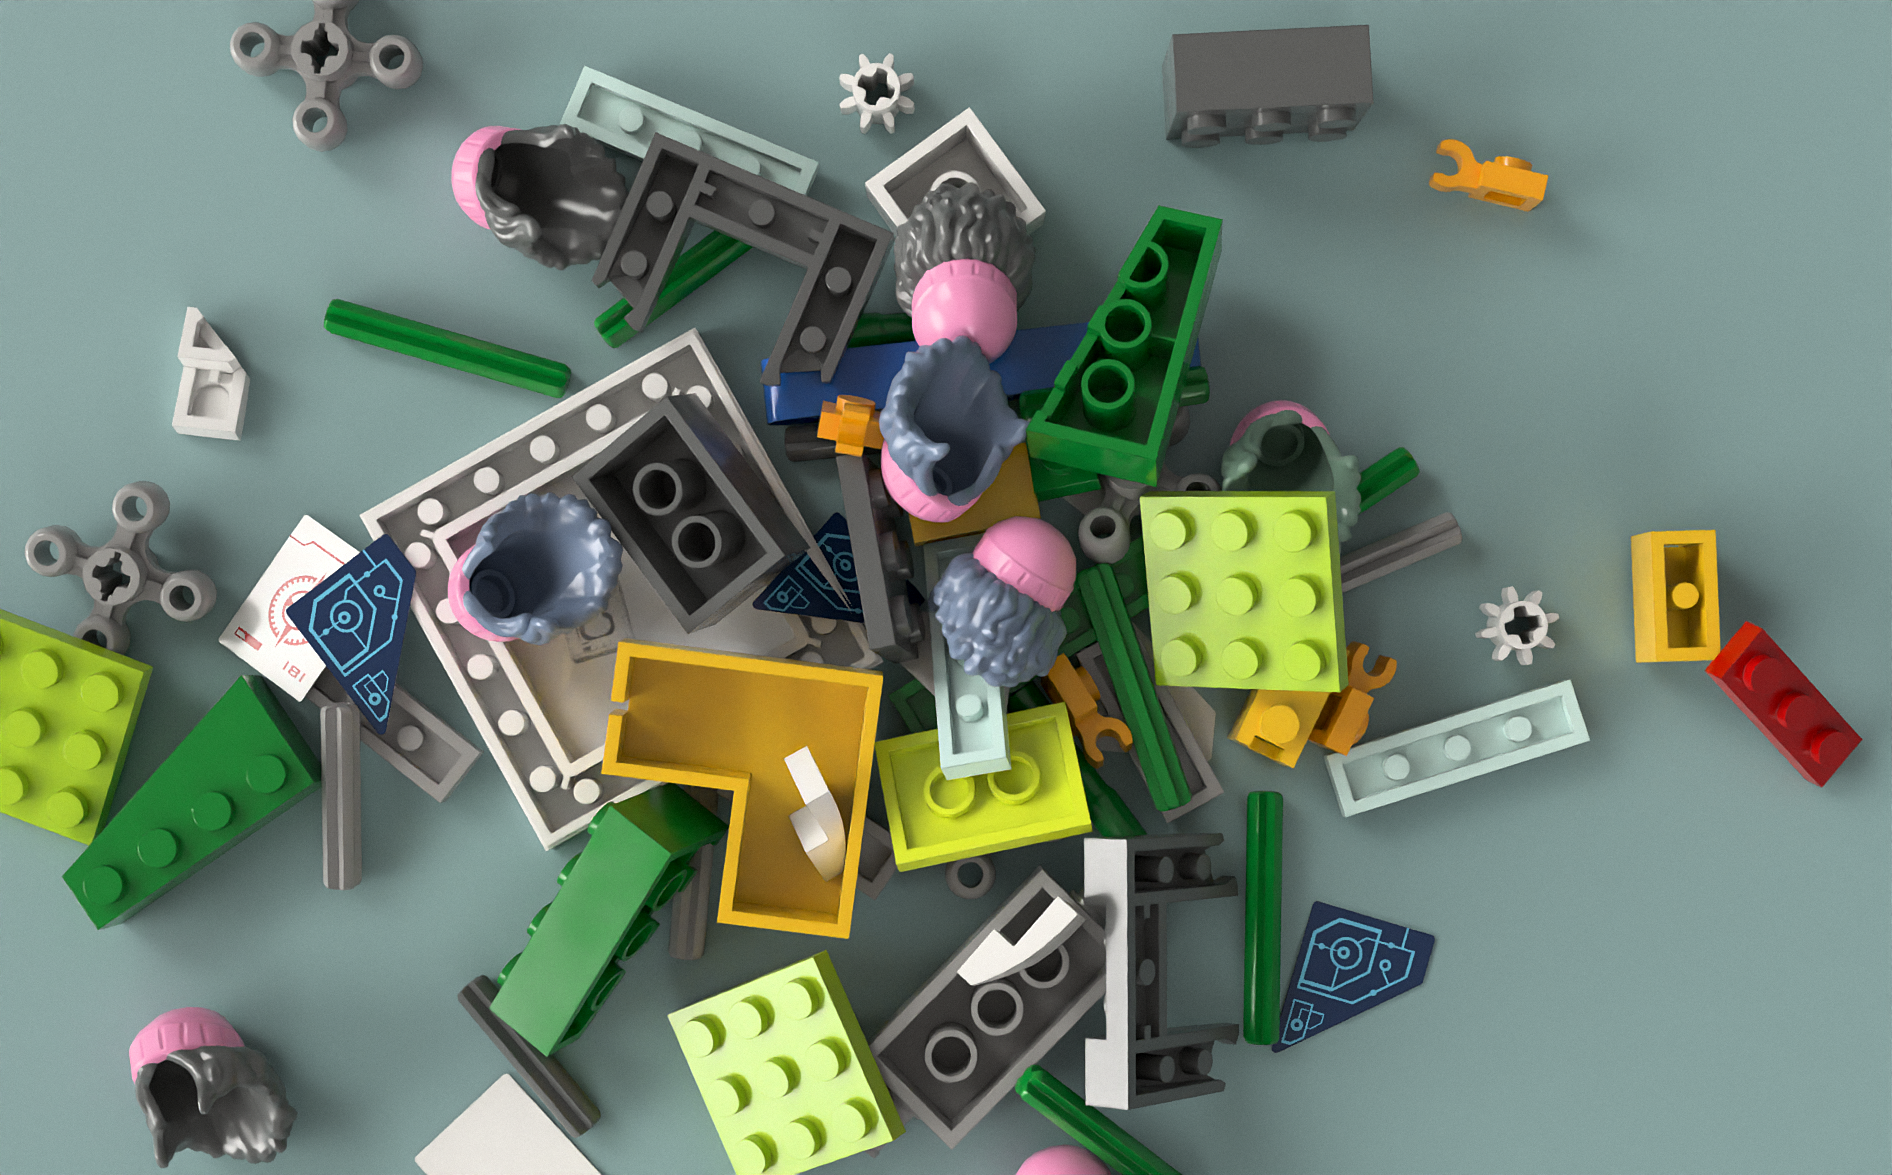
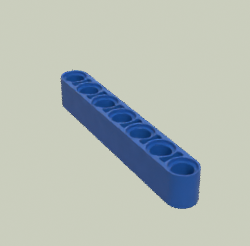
M1089 322L1016 330L1015 336L1006 351L989 364L990 370L1000 374L1002 378L1001 384L1007 400H1019L1020 394L1023 391L1054 387V381L1065 362L1071 360L1087 333ZM1199 338L1197 339L1190 367L1202 366ZM917 341L847 348L831 383L822 384L821 371L781 373V386L768 387L763 385L767 425L783 426L819 422L823 401L836 403L838 395H852L876 402L875 411L882 412L886 406L892 380L905 363L906 352H917L920 347ZM769 358L760 361L762 374Z

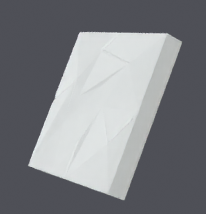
M696 328L689 330L360 514L373 541L383 534H388L416 570L410 607L546 851L587 830L593 817L608 802L618 803L657 786L669 783L601 774L609 714L615 709L628 710L629 699L624 703L611 701L618 641L630 638L869 670L884 663L880 655L869 649L867 632L863 623L754 609L752 606L753 601L774 578L716 625L687 634L624 547L621 557L623 566L621 573L618 575V584L611 592L607 610L603 612L615 618L617 628L609 639L602 642L594 643L585 640L580 633V627L575 628L569 634H562L558 638L551 640L550 643L543 645L530 644L521 639L507 642L489 641L470 633L459 623L453 614L448 598L450 574L463 553L476 544L477 536L482 526L492 515L504 510L509 502L517 500L520 495L527 496L534 493L541 496L552 492L559 498L572 494L576 496L577 500L587 499L572 476L666 396L692 393L697 394L811 547L807 550L809 557L849 608L842 596L843 594L848 600L846 594ZM588 500V502H589V504H590V507H591V508H594L593 505H592V504L590 503V501ZM611 531V537L618 541L616 536ZM602 612L585 627L587 635L593 638L606 635L612 628L610 620L603 617ZM592 648L594 653L586 655L585 650Z

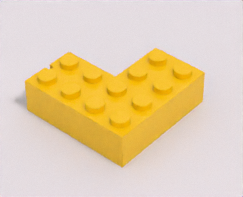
M630 638L618 641L611 701L624 703L629 699L628 710L615 709L609 714L601 774L734 791L717 923L849 939L883 684V672ZM806 746L812 754L836 802L845 832L846 853L843 872L826 882L806 854L789 818L790 814L803 808L806 804L784 758Z

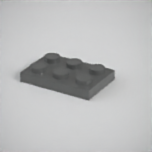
M862 453V457L852 455L838 456L836 461L869 649L894 664L918 659L917 642L925 640V626L919 604L909 603L906 579L914 578L913 559L907 541H898L894 517L903 516V508L891 498L885 488L881 467L879 468L865 454Z

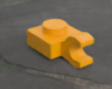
M1454 139L1442 140L1437 146L1436 153L1452 157L1457 163L1458 171L1457 174L1452 176L1434 172L1429 179L1428 185L1435 190L1441 192L1469 193V198L1527 212L1543 201L1549 175L1532 172L1533 165L1530 162L1515 157L1498 156L1495 157L1494 162L1485 161L1483 164H1480L1475 160L1470 148L1461 141Z
M838 395L836 403L823 401L817 437L836 441V453L862 457L864 446L882 449L884 437L879 427L881 412L875 411L876 402L852 395Z
M1352 641L1346 647L1350 651L1347 657L1349 685L1341 692H1330L1308 741L1347 756L1351 746L1362 738L1368 726V710L1374 698L1367 693L1372 689L1381 688L1391 681L1396 671L1397 661L1390 657L1379 655L1374 668L1366 673L1363 668V661L1370 647L1363 643Z
M1064 653L1057 656L1054 666L1050 669L1049 673L1041 677V686L1053 704L1066 703L1072 735H1077L1087 762L1095 769L1103 766L1104 757L1097 748L1096 742L1105 736L1113 737L1119 742L1120 747L1126 753L1132 749L1133 738L1131 731L1119 719L1103 717L1097 712L1098 706L1096 701L1100 700L1101 696L1088 671L1083 666L1074 669Z

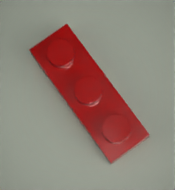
M1746 621L1704 670L1803 778L1821 788L1863 740L1766 631Z

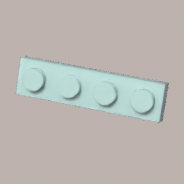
M584 66L560 122V125L567 124L577 127L580 133H587L590 138H595L598 144L642 162L654 134L657 132L805 196H808L820 168L819 162L587 66Z
M985 533L923 544L927 599L930 596V591L941 580L953 558L966 552H972ZM928 606L940 763L946 780L1012 769L1004 686H990L980 675L971 676L964 672L965 660L952 659L949 654L947 639L942 633L943 625L935 618L939 608L932 612Z
M1571 679L1351 746L1347 756L1332 752L1323 755L1341 814L1343 817H1349L1588 742L1590 738Z

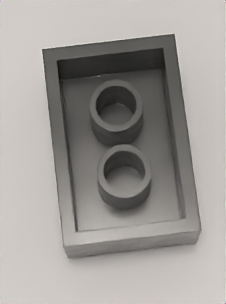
M1369 25L1172 34L1162 64L1166 140L1182 139V146L1187 148L1215 146L1220 144V137L1245 136V143L1250 145L1278 143L1283 141V134L1308 133V140L1314 142L1341 140L1347 137L1346 131H1352L1356 128L1373 104Z
M696 393L666 396L572 476L601 518L610 522L613 534L687 634L716 625L811 548Z

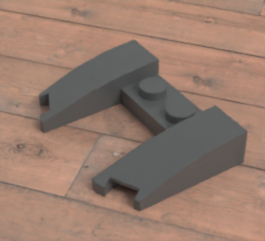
M655 132L594 273L592 282L598 288H601L611 281L634 308L624 319L632 329L642 333L695 222L807 269L759 382L768 387L781 386V373L821 371L822 384L831 383L895 242L894 233Z
M1222 833L1152 834L1084 838L1085 905L1106 906V926L1103 934L1106 949V993L1104 996L1106 1035L1085 1038V1105L1131 1110L1224 1091L1225 1082L1207 1075L1211 1071L1213 1064L1211 1053L1215 1040L1224 1044L1236 1045L1239 1035V1024L1214 1023L1167 1028V903L1238 896V885L1235 876L1222 875L1213 880L1211 860L1205 853L1206 849L1211 846H1218L1224 841Z

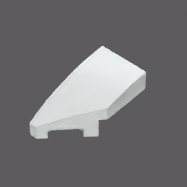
M187 307L177 356L184 367L172 426L178 434L241 441L250 378L198 308Z
M806 746L784 758L806 804L803 808L790 814L789 818L806 854L826 882L843 872L846 853L845 832L836 802L812 754Z
M1058 896L1016 945L1002 932L994 929L957 973L972 986L1014 974L1038 963L1051 954L1087 919L1067 901Z

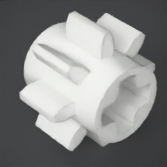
M890 53L884 58L883 64H870L868 58L861 54L859 55L860 70L856 73L855 77L849 74H841L839 77L840 85L845 90L853 92V96L844 99L839 104L842 115H849L857 111L861 117L860 130L863 134L868 132L871 124H884L886 130L892 134L895 132L894 117L898 112L913 114L915 110L914 102L907 97L901 96V92L910 89L914 85V76L912 73L897 76L894 71V56ZM878 83L886 84L889 98L880 97L876 106L869 105L864 89L874 91Z
M1513 586L1502 588V605L1497 606L1491 603H1483L1479 606L1482 613L1489 617L1487 628L1479 630L1475 633V636L1481 639L1490 638L1496 645L1492 654L1494 661H1502L1511 650H1515L1517 660L1521 665L1532 664L1533 655L1531 648L1538 646L1549 649L1554 648L1556 645L1546 634L1548 623L1558 620L1559 614H1545L1538 606L1542 599V592L1539 590L1529 593L1524 601H1518V595ZM1514 615L1519 618L1526 617L1529 622V629L1520 632V637L1515 634L1507 635L1505 631V623L1512 621Z

